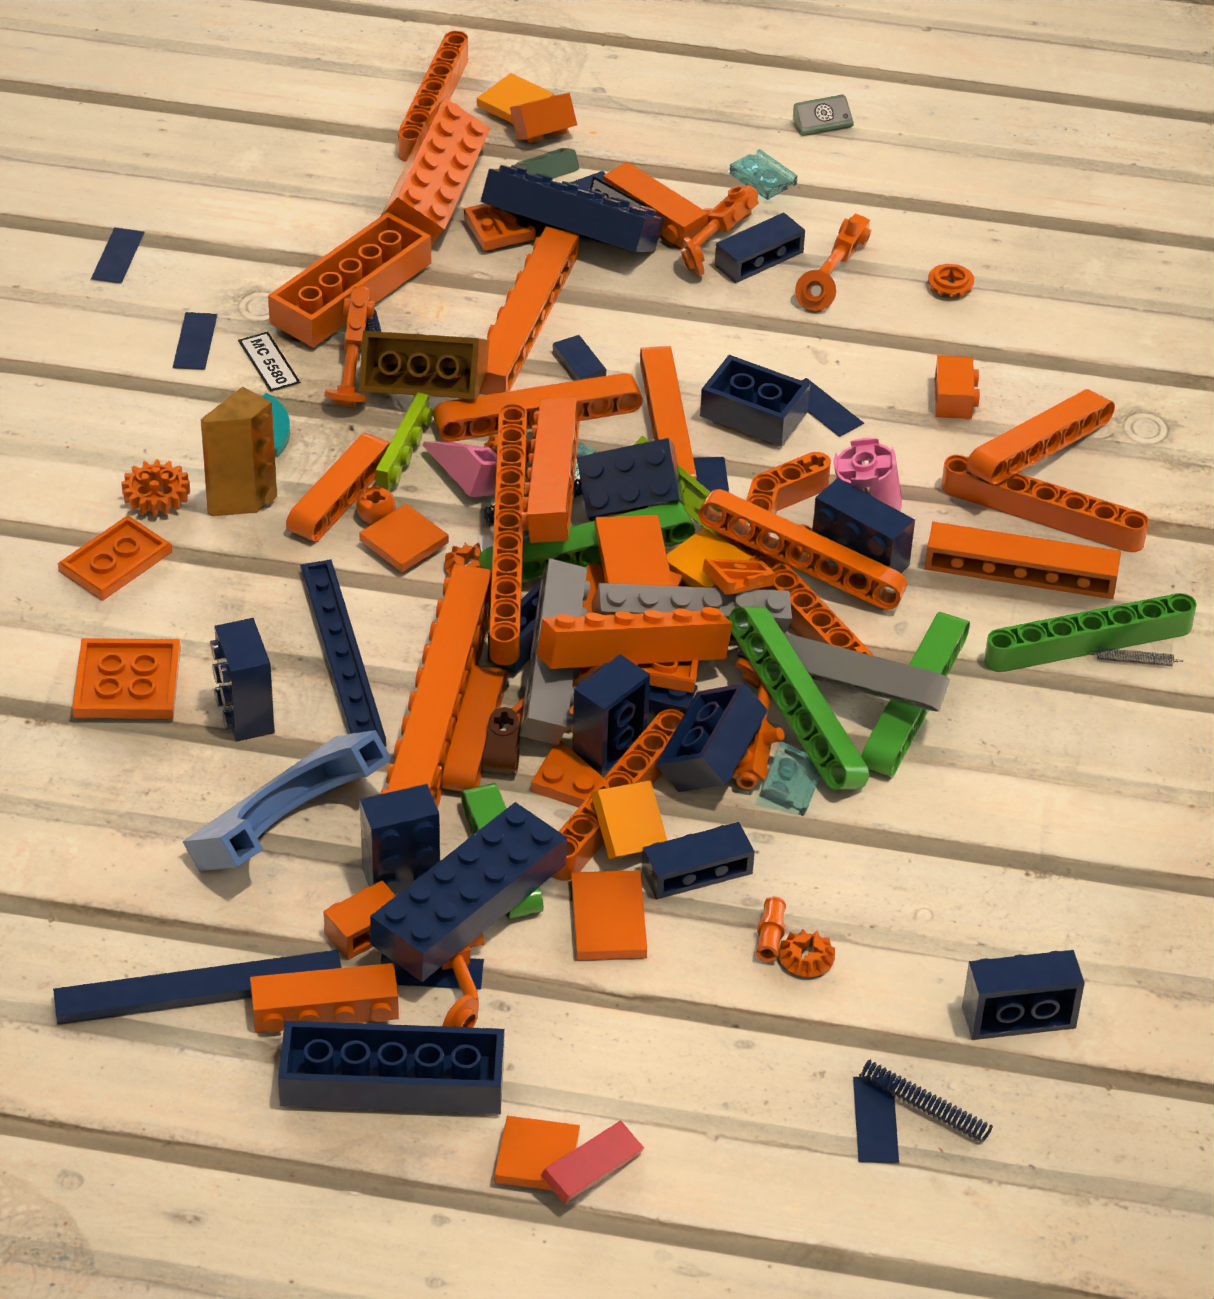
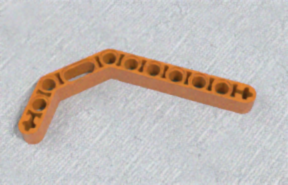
M811 452L762 472L752 479L746 501L776 514L781 509L815 496L829 486L831 459L825 453ZM744 519L740 520L744 525L749 524V522ZM735 540L734 546L751 556L752 561H763L775 572L772 586L755 590L789 591L792 621L789 627L799 637L873 656L871 651L789 565Z

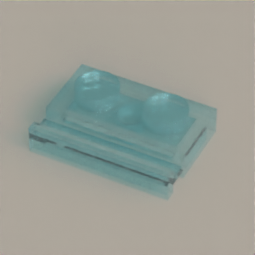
M758 149L755 155L749 154L731 163L729 174L745 185L753 186L758 194L766 200L787 190L791 184L793 186L797 185L798 175L761 149Z
M781 741L775 751L759 796L788 810L792 807L799 811V815L804 816L809 807L820 773L806 752Z

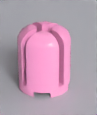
M861 438L852 440L850 442L851 447L843 450L839 456H837V452L835 453L833 465L836 479L839 478L869 494L870 487L872 497L901 511L902 494L893 447L891 450L887 446L879 444L877 438ZM866 460L869 461V464L865 465L864 461Z

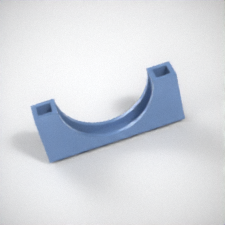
M376 730L335 736L182 842L199 871L237 868L263 850L258 837L281 817L332 788L356 779L368 777L392 759Z

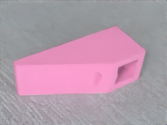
M455 442L423 443L422 446L448 472V475L463 488L465 494L474 498L495 496L497 454L490 447Z

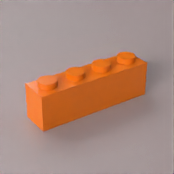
M625 162L603 175L605 183L655 209V215L664 218L660 236L680 249H683L682 239L686 237L693 238L708 224V212L629 162Z
M394 963L250 977L255 1033L284 1030L285 1021L364 1023L399 1019Z

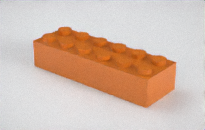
M444 97L427 117L381 216L389 212L431 235L432 245L445 230L490 128L479 119L464 111L459 105Z
M389 212L385 213L269 294V323L314 348L347 324L348 316L343 315L345 297L351 298V291L354 286L369 288V301L377 303L430 265L431 235Z

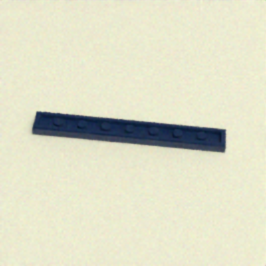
M332 559L300 564L302 579L348 734L376 730L386 747V736Z
M331 950L53 988L57 1024L252 997L250 977L342 968L339 951Z

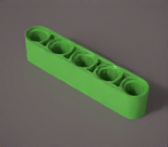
M495 783L461 791L463 811L473 835L507 809ZM540 887L506 913L507 918L513 919L543 912L544 902Z

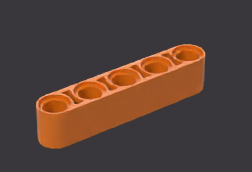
M368 433L360 435L291 509L287 517L286 529L311 541L318 542L352 506L360 494L375 481L376 468L390 442Z
M473 665L445 761L442 789L461 792L465 789L479 787L483 773L482 756L487 738L489 718L494 710L501 707L507 680L506 669Z

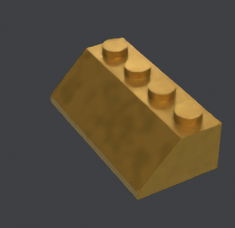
M363 331L359 391L416 395L419 392L433 397L477 399L487 372L489 340L470 337Z
M241 387L200 419L207 511L211 516L257 513L277 497L272 402L245 387Z

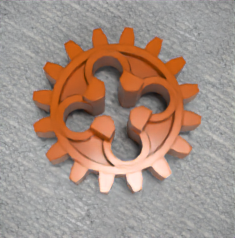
M155 460L154 465H149L148 462L144 461L142 468L133 466L132 473H125V481L121 482L124 502L130 503L131 510L140 508V514L142 515L147 511H152L153 516H157L158 511H163L167 515L169 514V508L179 510L180 502L187 503V495L190 494L188 473H182L180 465L172 468L171 461L166 462L164 465H161L159 460Z

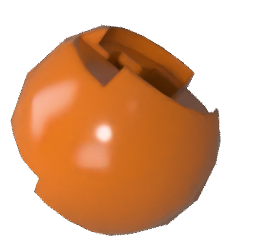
M374 486L367 488L360 494L356 507L359 517L368 524H374L395 511L396 502L393 494L388 490Z

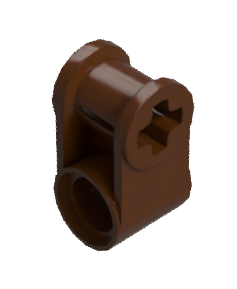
M501 707L494 710L490 715L482 756L483 772L517 775L521 736H519L518 715L511 708ZM504 724H510L507 725L506 730H500L503 729Z

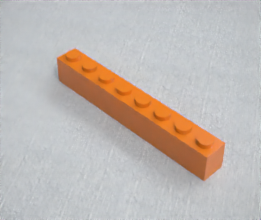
M546 226L541 237H536L532 254L527 255L523 271H519L516 276L514 289H509L505 306L499 308L495 325L491 324L487 334V340H489L488 367L479 394L489 395L511 390L579 256L578 233Z
M577 397L540 399L539 411H534L535 425L532 426L533 439H531V453H529L530 467L527 468L528 482L525 484L526 497H524L522 527L523 531H529L530 543L569 541L580 430Z

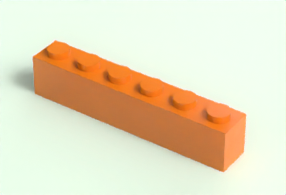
M932 521L925 570L1114 599L1121 551Z
M704 607L700 611H689L681 608L674 609L673 612L646 610L644 613L631 614L625 611L616 612L615 615L587 613L585 616L578 617L559 614L555 618H542L536 655L550 669L602 666L620 654L634 664L726 659L733 623L719 609L713 607Z

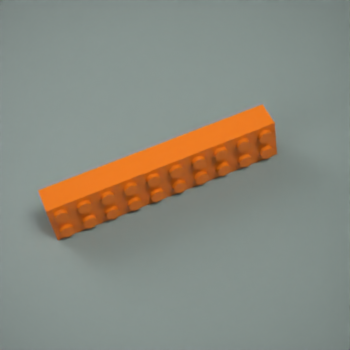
M454 565L451 576L444 579L443 596L445 597L444 600H438L436 607V618L438 620L437 622L432 621L430 626L429 641H431V644H425L422 656L424 667L417 669L415 679L417 691H411L409 696L408 710L410 714L403 716L401 735H403V738L397 739L395 743V764L390 763L388 766L386 782L389 785L387 789L382 788L380 794L428 784L437 809L439 807L443 793L442 776L470 673L473 665H479L490 626L491 569Z

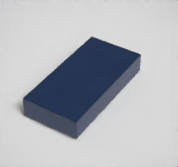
M580 335L553 343V352L576 381L606 376L607 369Z

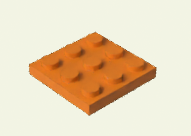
M81 638L72 706L73 718L174 719L181 651L180 639Z

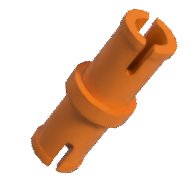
M773 896L765 900L763 918L758 922L757 933L759 935V943L756 956L764 962L777 960L780 939L785 934L783 918L786 902L780 897Z

